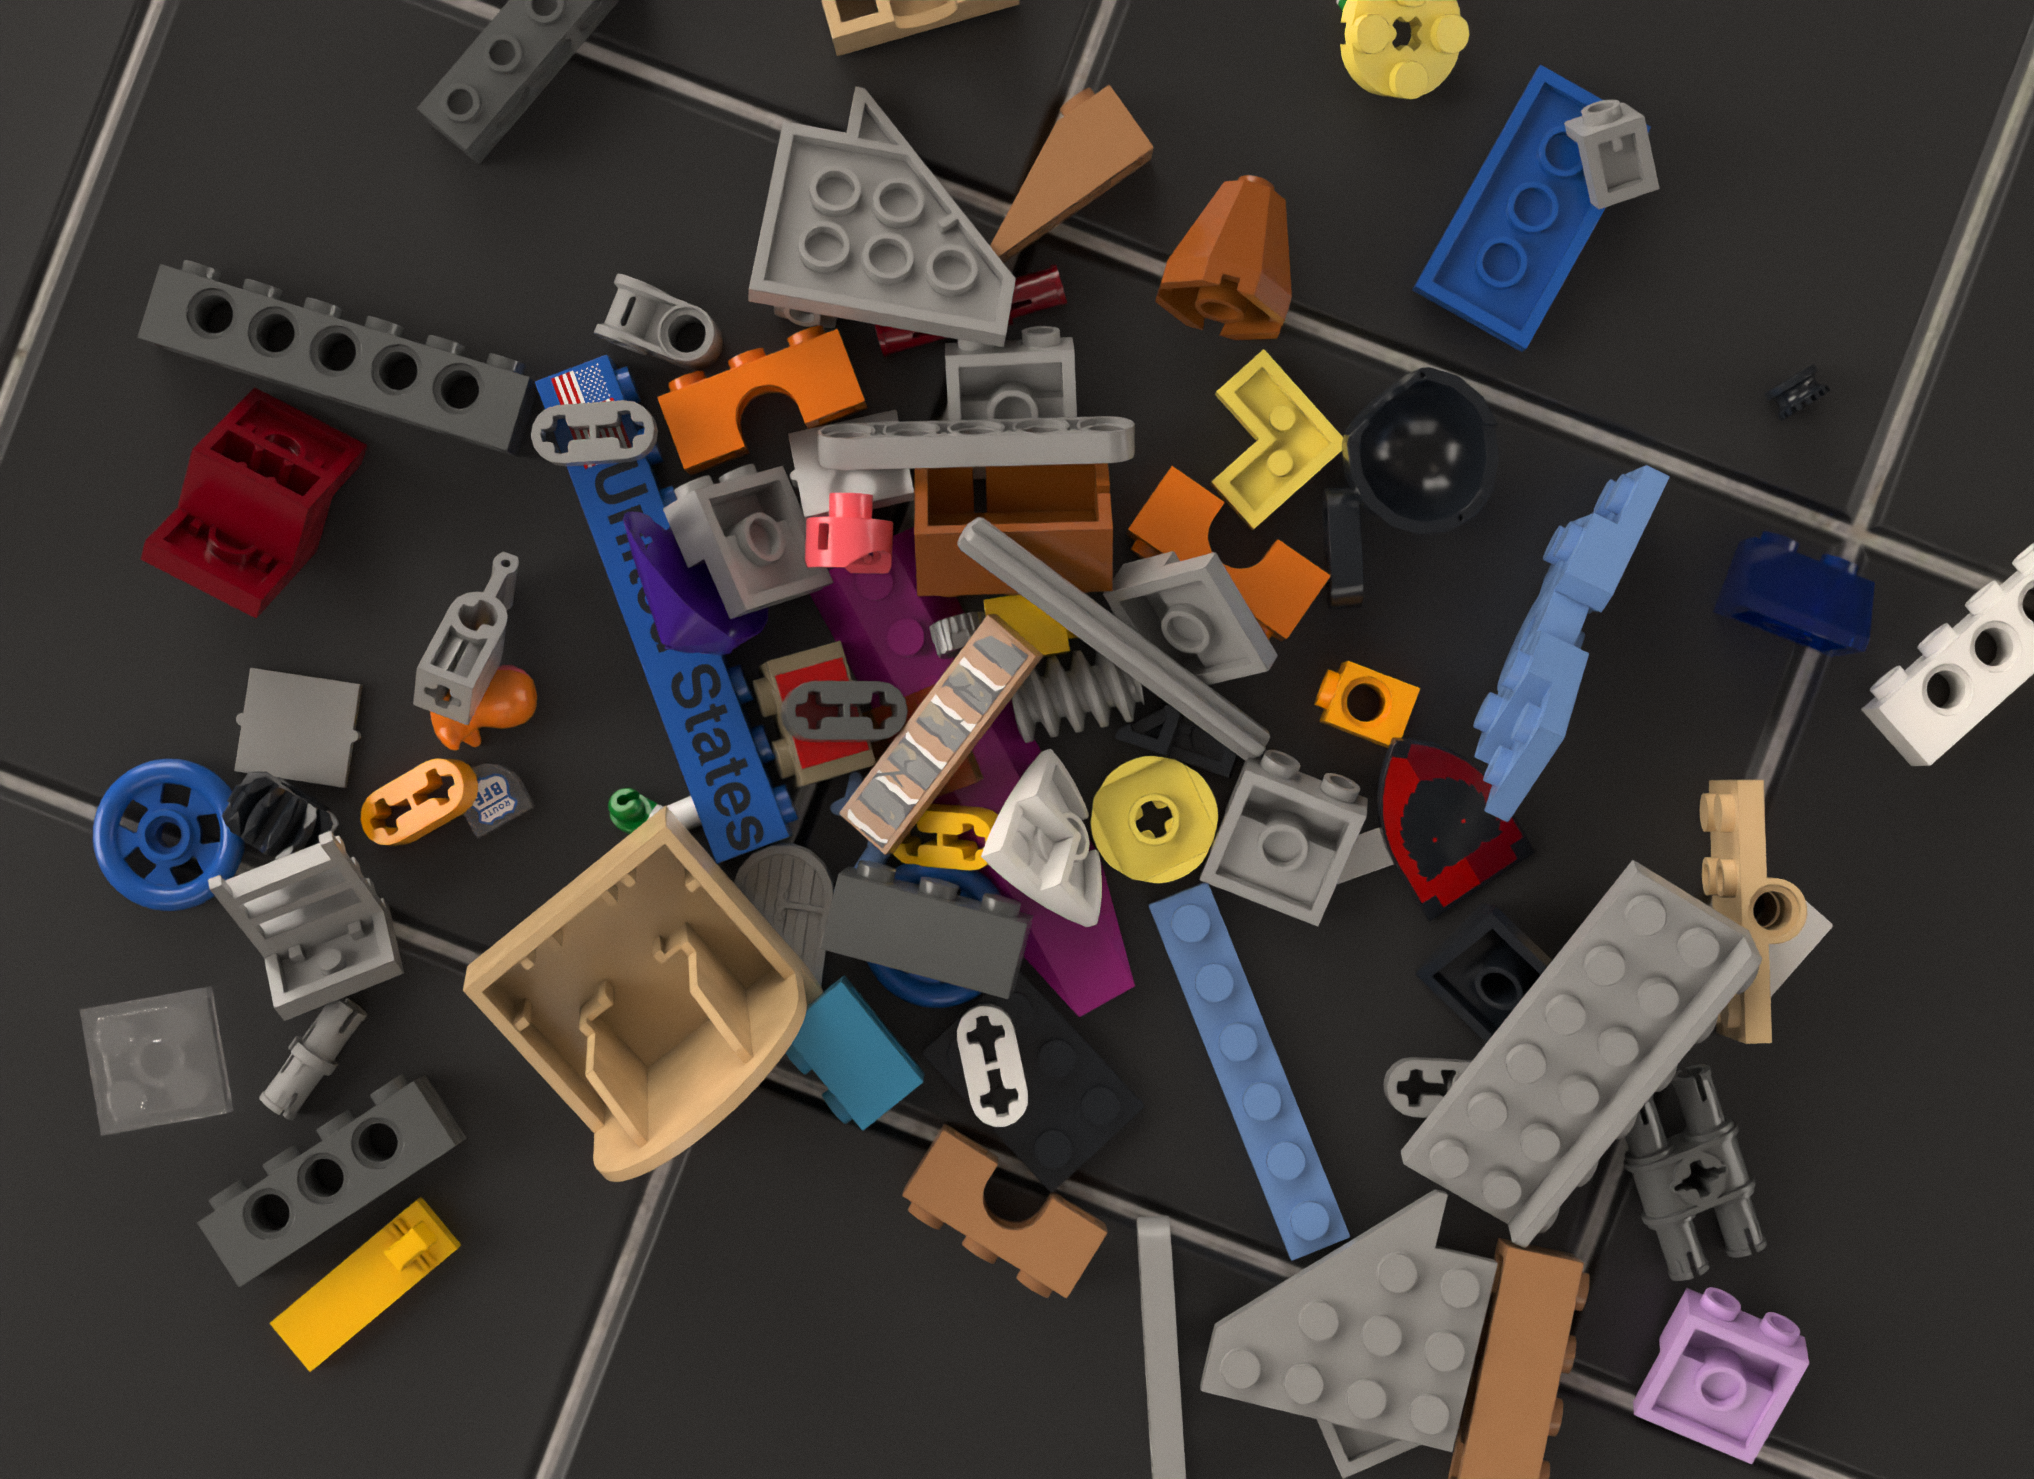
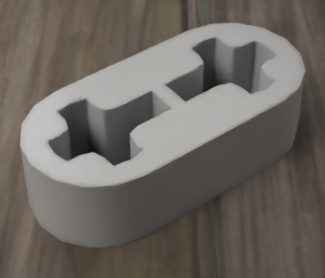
M625 400L565 404L546 408L535 419L531 432L533 446L540 456L554 465L566 467L633 462L643 459L654 448L658 435L655 419L648 410L636 402ZM631 414L633 422L645 428L644 435L635 436L633 438V447L624 449L622 441L618 438H600V429L621 426V415ZM566 419L567 425L574 430L589 429L590 439L569 441L568 452L560 454L555 444L546 442V433L556 431L557 420Z

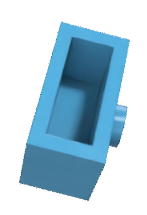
M845 975L807 1006L803 1024L786 1051V1055L803 1074L806 1075L813 1069L826 1085L828 1090L822 1094V1097L832 1112L844 1124L853 1119L862 1131L922 1084L925 1075L924 1071Z

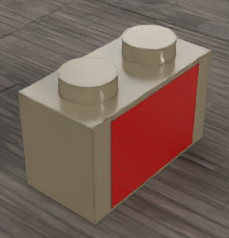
M841 641L773 659L758 667L761 678L753 680L756 701L763 717L772 715L779 739L771 742L774 763L781 779L790 777L793 790L860 771L876 764L870 742L801 741L790 735L782 723L780 714L782 702L787 694L799 685L812 681H852ZM808 694L806 703L797 706L795 709L796 716L807 718L808 729L816 730L817 721L826 717H838V707L818 706L815 701V695ZM850 707V717H863L860 707Z

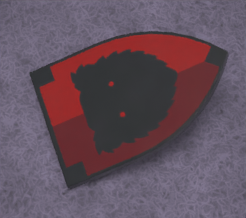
M1393 737L1385 755L1377 792L1379 828L1385 848L1393 864L1425 917L1430 922L1535 853V850L1514 814L1509 822H1506L1484 811L1492 785L1483 781L1485 773L1476 764L1458 752L1430 741Z

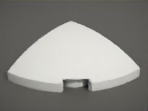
M1048 749L1040 752L1012 790L991 829L981 857L1010 884L1047 909L1085 927L1097 925L1102 898V875L1099 852L1096 849L1089 851V836L1082 820L1088 818L1089 813L1071 775L1053 750Z

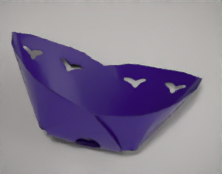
M641 512L625 513L623 522L632 556L661 643L665 644V649L687 654L703 653L722 656L730 654L734 648L763 630L768 621V607L730 619L707 564L704 563L691 568L687 567L671 527L665 530L654 522L650 516ZM640 533L644 538L649 536L652 539V543L648 545L647 550L640 537Z

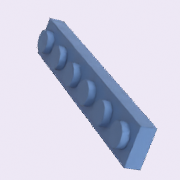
M1202 882L1147 904L1289 1258L1293 1261L1350 1238L1209 884Z

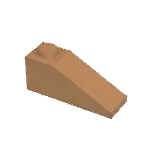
M1110 84L1096 94L1091 88L1084 89L1060 108V112L1064 117L1056 122L990 245L1003 263L1010 260L1151 160L1154 149L1153 145Z

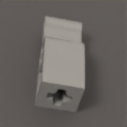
M504 551L498 554L493 560L491 579L484 592L465 593L457 597L450 605L417 666L413 705L469 725L502 660L508 620L506 610L510 609L514 603L519 565L517 556ZM450 689L451 697L449 701H445L444 698Z

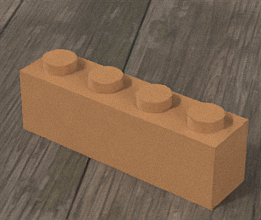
M1498 1238L1494 1260L1498 1265L1460 1418V1428H1458L1448 1479H1549L1550 1463L1543 1460L1548 1435L1556 1437L1561 1426L1563 1400L1562 1398H1557L1556 1395L1561 1373L1569 1374L1574 1363L1576 1337L1569 1335L1574 1310L1582 1311L1586 1304L1589 1291V1274L1582 1272L1584 1263L1573 1253L1531 1244L1526 1248H1522L1513 1243L1512 1240Z

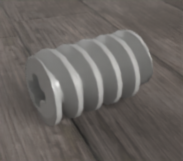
M1081 650L1072 652L1069 671L1064 670L1055 655L1047 657L1044 676L1040 677L1034 668L1012 697L1018 731L1025 743L1033 742L1036 722H1041L1049 736L1053 738L1059 735L1061 717H1067L1077 733L1084 730L1086 712H1092L1102 728L1109 725L1111 707H1117L1124 720L1132 722L1134 721L1136 702L1142 701L1144 705L1141 683L1098 651L1096 652L1094 666H1090Z

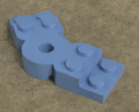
M1645 465L1625 475L1622 474L1617 482L1610 479L1601 492L1592 514L1575 521H1570L1566 528L1559 526L1553 534L1543 556V560L1551 564L1543 580L1540 593L1527 614L1506 658L1497 685L1498 694L1490 692L1487 695L1473 724L1474 728L1482 731L1474 757L1489 764L1483 781L1492 785L1484 809L1485 812L1509 822L1564 740L1589 653L1581 650L1585 638V633L1581 629L1587 613L1590 614L1593 611L1602 612L1613 596L1670 476Z

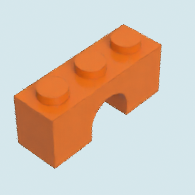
M823 325L814 326L788 337L787 340L790 347L766 356L763 348L753 349L729 359L730 370L706 378L704 371H696L669 382L668 386L671 392L661 395L657 399L684 469L690 475L749 454L750 452L741 428L742 415L747 405L754 398L762 394L780 393L790 397L798 405L808 429L823 426L867 409V404L838 329L826 333Z
M1171 466L1126 532V535L1135 540L1130 550L1141 559L1174 551L1180 561L1213 553L1208 540L1209 528L1214 517L1225 502ZM1279 539L1271 545L1262 560L1252 567L1237 569L1223 564L1268 640L1273 636L1280 642L1289 637L1331 576Z

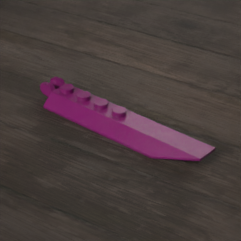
M914 527L893 536L892 566L889 573L860 574L850 573L845 568H833L829 571L833 583L817 592L810 593L835 641H841L846 661L857 681H880L890 683L899 689L906 700L908 710L906 722L902 728L955 659L939 658L929 627L933 623L945 618L965 614L956 597L917 596ZM872 694L870 704L880 722L890 718L892 715L891 707L880 705L879 695ZM1012 698L932 804L983 807L993 810L999 815L1012 790L1041 752L1035 739L1033 742L1025 743L1019 733ZM899 732L889 738L891 742H893ZM974 828L958 835V840L976 842L978 850L985 847V837L977 836ZM1089 838V851L1095 850ZM1101 859V907L1097 925L1085 927L1068 920L1042 906L1010 884L990 865L978 869L995 885L1002 896L1021 903L1019 912L1034 915L1023 956L1079 1017L1135 987Z

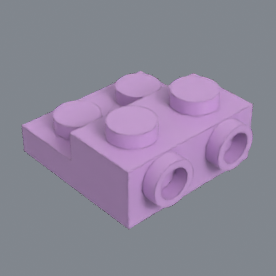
M1709 1287L1705 1290L1704 1294L1686 1288L1659 1338L1660 1353L1633 1400L1634 1415L1749 1464H1753L1809 1365L1805 1337L1800 1335L1798 1326L1783 1315L1768 1312L1764 1315L1763 1319L1741 1311L1740 1303L1732 1295L1721 1289Z

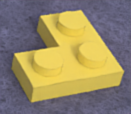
M1264 349L1215 393L1216 397L1251 434L1256 442L1211 481L1210 485L1252 531L1342 451L1343 436Z

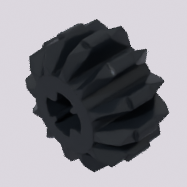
M266 771L248 772L242 783L235 786L227 799L229 804L222 814L226 826L229 827L233 834L241 837L245 843L254 846L263 854H267L276 860L320 843L318 835L328 831L334 834L339 825L335 814L330 811L329 807L318 802L315 797L303 792L297 786L287 783L280 777H274Z

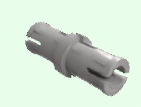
M344 998L326 1004L303 1037L296 1036L288 1048L291 1050V1055L267 1089L259 1096L262 1103L273 1112L280 1115L284 1110L285 1112L282 1114L284 1118L294 1120L298 1115L297 1112L323 1075L330 1076L339 1064L335 1058L359 1024L367 1017V1013L349 998H346L344 1002L342 1001Z

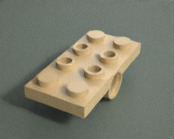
M1709 780V793H1703L1700 799L1701 826L1704 832H1710L1711 857H1705L1702 863L1703 890L1706 896L1712 895L1714 910L1749 930L1762 957L1757 976L1751 986L1745 992L1735 994L1718 1015L1716 1023L1717 1033L1745 1044L1772 1043L1769 944L1787 942L1800 933L1807 919V904L1802 892L1794 884L1787 880L1767 877L1764 780ZM1762 895L1765 909L1762 917L1756 922L1753 908L1758 897Z

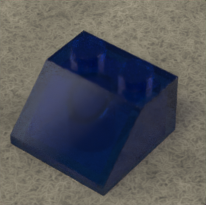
M1763 531L1761 538L1754 536L1739 541L1715 604L1714 613L1830 657L1866 651L1870 640L1875 582L1857 576L1858 565L1828 554H1822L1820 561L1797 553L1800 545L1798 542L1772 532Z

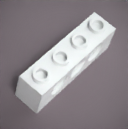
M2034 543L2014 559L2012 564L2017 571L1999 586L1996 581H1992L1966 602L1965 607L1970 613L1957 625L1951 628L1948 623H1945L1929 634L1917 647L1923 655L1905 671L1900 665L1896 666L1883 675L1870 688L1875 697L1861 710L1911 766L1932 765L2034 674V622L2026 616L2023 610L2025 594L2030 589L2034 590ZM1982 631L1989 633L1997 645L1996 657L1989 665L1981 662L1975 652V641ZM1935 673L1942 675L1950 687L1949 698L1940 708L1935 706L1927 695V684Z

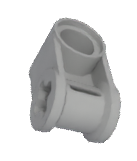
M617 274L614 281L615 286L618 288L605 323L597 324L594 330L596 336L635 353L648 354L687 370L698 371L706 369L717 361L722 353V333L707 312L698 306L672 297L643 281L623 274ZM691 323L705 326V341L700 348L689 353L677 350L676 336L682 327Z

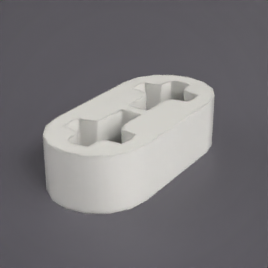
M979 1004L969 1008L961 1017L957 1027V1043L968 1094L975 1115L983 1123L993 1127H1006L1015 1123L1024 1114L1028 1105V1088L1017 1037L1010 1016L1002 1008L993 1004ZM980 1016H988L991 1025H1002L1005 1030V1035L995 1038L996 1060L986 1062L981 1043L978 1041L969 1042L967 1032L976 1029V1018ZM1000 1068L1005 1089L1016 1088L1018 1092V1098H1013L1009 1101V1112L997 1114L993 1104L983 1105L981 1101V1095L990 1092L989 1070Z

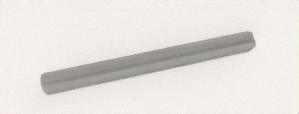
M977 517L963 529L957 542L962 552L1231 751L1247 761L1248 758L1260 757L1266 750V745L1270 739L1269 731L990 522L984 518Z

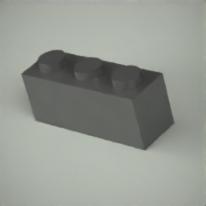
M860 860L857 868L848 866L838 874L820 949L1009 999L1016 987L1034 916L1019 912L1021 907L1019 901L989 893L983 895L982 902L957 895L959 886L931 877H921L919 885L895 879L897 871L895 868L872 861Z

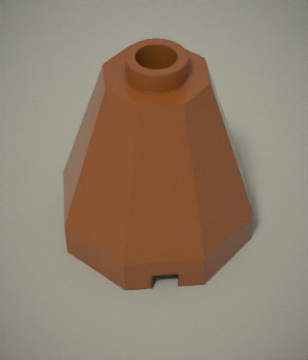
M1244 175L1236 181H1225L1169 257L1155 300L1158 305L1186 326L1199 330L1204 329V318L1224 323L1225 325L1219 336L1229 339H1277L1281 326H1283L1292 298L1286 200L1275 192L1274 185L1261 177Z

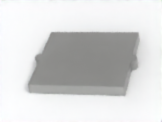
M895 409L833 424L899 422ZM828 425L788 433L795 470L790 473V479L794 487H799L805 521L810 517H829L830 493L873 495L872 509L915 500L910 469L834 470L820 466L818 430Z
M250 668L244 712L236 717V722L241 725L234 771L243 773L266 771L274 777L347 788L354 742H358L361 739V733L356 730L363 685Z

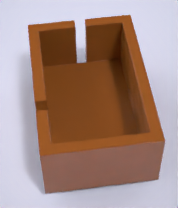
M1108 463L987 466V513H974L973 467L915 468L914 535L917 596L1021 595L959 549L957 542L963 529L977 517L984 518L1083 593L1113 591V522Z

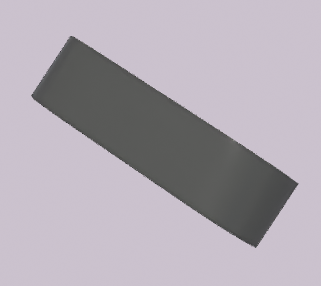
M812 681L799 685L787 694L782 702L780 714L782 723L788 733L801 741L876 742L890 738L899 732L906 722L908 710L905 698L899 689L890 683L880 681ZM808 694L815 695V701L818 706L838 707V717H826L817 721L816 730L808 729L807 718L796 716L795 709L797 706L806 703ZM872 694L879 695L880 705L891 707L892 715L890 718L881 721L878 730L873 729L871 718L850 717V707L864 706L871 702Z

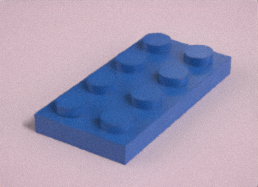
M1539 65L1412 291L1521 352L1527 349L1605 208H1596L1590 202L1578 143L1567 136L1564 124L1568 120L1582 116L1581 110L1584 107L1603 101L1601 98L1546 67ZM1646 124V126H1647V131L1649 132V130L1651 129V127Z

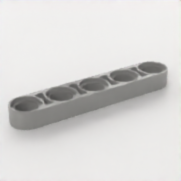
M1096 416L833 424L818 430L819 464L822 467L834 470L1117 463L1132 459L1135 455V423L1130 419L1122 417Z
M1169 1216L1137 1217V1247L1152 1479H1186Z

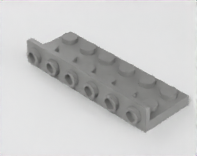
M1632 860L1401 1150L1403 1164L1507 1223L1512 1242L1522 1248H1526L1538 1233L1546 1232L1553 1225L1558 1216L1560 1206L1576 1187L1585 1185L1592 1178L1599 1159L1615 1139L1620 1140L1631 1131L1639 1110L1653 1093L1660 1092L1669 1085L1676 1073L1678 1063L1695 1043L1703 1042L1712 1033L1717 1023L1718 1015L1734 995L1745 992L1751 986L1757 976L1762 957L1749 930Z

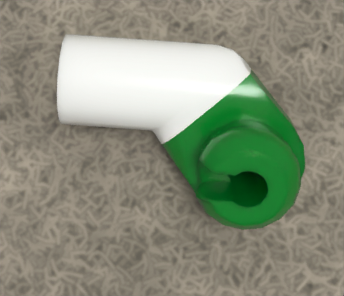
M633 788L617 790L612 794L608 803L610 819L619 830L629 835L663 808V806L644 797ZM691 796L667 806L688 831L702 825Z

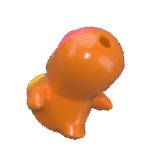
M501 665L498 667L469 725L430 711L435 734L442 744L451 750H458L462 740L468 745L478 747L481 744L479 728H511L526 723L534 715L537 708L536 686L525 670L514 665ZM450 689L444 698L445 701H449L451 697Z

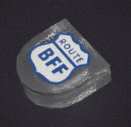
M488 763L472 768L478 781V794L472 807L463 814L477 838L484 837L536 807L521 779L513 770L502 764Z

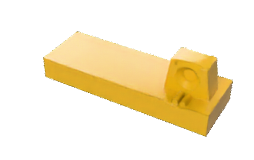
M420 1197L269 1324L309 1372H311L456 1251L461 1244L425 1200Z

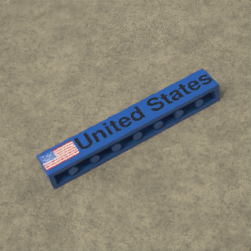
M607 354L535 381L545 409L556 405L625 400L636 403L641 402L637 386L628 366L617 369L615 362ZM631 414L621 415V426L600 429V438H618L622 441L624 449L633 447V438L635 436L644 435L645 428L640 429L639 425L633 422ZM566 419L557 420V429L553 432L561 453L568 452L569 441L590 439L589 429L574 430L567 425ZM656 442L652 451L640 460L623 463L568 466L567 469L716 864L793 836L789 823L798 820L799 817L787 785L783 784L775 787L766 764L774 761L771 741L763 724L752 727L744 703L752 701L754 698L742 666L739 664L730 668L726 655L687 654L665 649V644L661 643L632 556L623 522L626 512H641L650 516L654 522L665 530L670 527L663 508L678 499L673 485L666 488L661 486L654 465L663 462L664 459L659 444ZM640 533V537L647 550L648 545L652 543V539L649 536L644 538Z

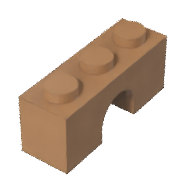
M944 1123L904 1187L902 1196L912 1202L907 1210L917 1219L934 1229L940 1230L945 1222L966 1236L962 1245L979 1258L994 1264L997 1258L1001 1257L1020 1269L1016 1276L1017 1280L1037 1294L1049 1298L1052 1291H1055L1067 1299L1107 1235L1106 1224L1056 1192L1050 1193L1040 1210L1028 1219L1009 1221L1000 1218L991 1211L984 1197L985 1185L998 1165V1156Z

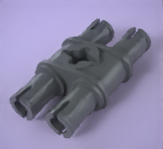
M1705 1064L1686 1067L1689 1076L1684 1078L1683 1071L1678 1070L1671 1081L1687 1125L1681 1133L1666 1138L1653 1100V1094L1639 1110L1633 1128L1625 1136L1629 1150L1624 1155L1623 1163L1625 1169L1632 1172L1644 1209L1640 1214L1642 1221L1649 1229L1656 1230L1668 1267V1275L1674 1281L1693 1279L1694 1276L1690 1268L1695 1266L1698 1275H1702L1709 1270L1710 1266L1704 1256L1693 1218L1698 1213L1710 1208H1714L1726 1245L1725 1250L1729 1257L1740 1258L1752 1255L1748 1245L1750 1243L1753 1244L1756 1252L1763 1250L1767 1246L1766 1238L1762 1234L1750 1197L1755 1191L1756 1181L1755 1177L1747 1172L1736 1138L1739 1132L1738 1125L1730 1116L1724 1115L1711 1076V1068ZM1691 1163H1697V1166L1690 1168ZM1689 1176L1690 1181L1684 1183L1682 1179Z

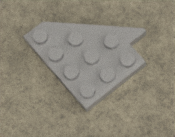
M855 86L846 133L783 121L749 285L748 301L1004 347L1016 278L867 90Z
M1434 1189L1215 1323L1200 1382V1389L1203 1392L1453 1452L1498 1263L1494 1259L1436 1246L1448 1194L1445 1191Z

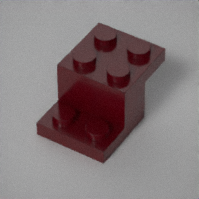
M254 387L192 449L178 507L145 540L141 560L257 619L317 552L332 497L362 464L367 444Z

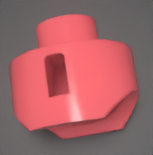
M830 493L829 517L807 518L805 563L807 568H845L850 573L860 574L889 573L892 566L894 523L887 520L872 519L873 495Z

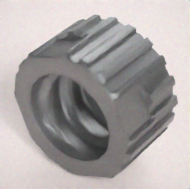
M969 612L933 623L929 629L939 658H956L986 618L985 612Z

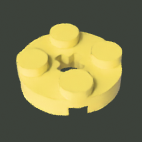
M1347 0L1341 18V23H1346L1344 33L1346 44H1340L1342 60L1348 73L1366 91L1398 99H1416L1438 87L1452 71L1459 52L1465 48L1469 38L1468 24L1461 17L1460 8L1456 0ZM1396 19L1401 22H1409L1411 26V39L1408 45H1400L1395 48L1392 41L1396 38L1397 32L1392 26Z
M1144 756L1121 764L1106 776L1093 797L1090 819L1091 833L1099 853L1112 868L1133 880L1157 884L1166 883L1184 877L1203 862L1214 842L1218 823V808L1209 785L1198 772L1176 759ZM1148 801H1152L1157 809L1168 807L1171 811L1172 818L1164 823L1167 833L1161 837L1155 838L1151 830L1140 832L1136 826L1135 821L1143 816L1141 806Z

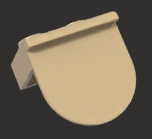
M666 805L467 966L463 987L466 995L593 1131L594 1165L607 1180L613 1182L630 1180L654 1170L679 1155L724 1120L758 1087L781 1060L803 1024L807 1006L823 994L820 984L805 963Z

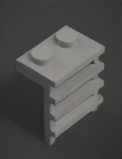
M331 831L318 835L320 841L318 844L228 880H224L221 875L208 879L211 892L264 957L273 1006L284 1021L404 974L388 903L384 898L379 899L369 877L364 878L356 858L349 857L339 835L334 836Z

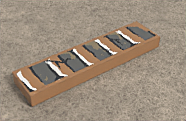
M997 614L987 615L839 814L884 855L894 853L1044 655Z

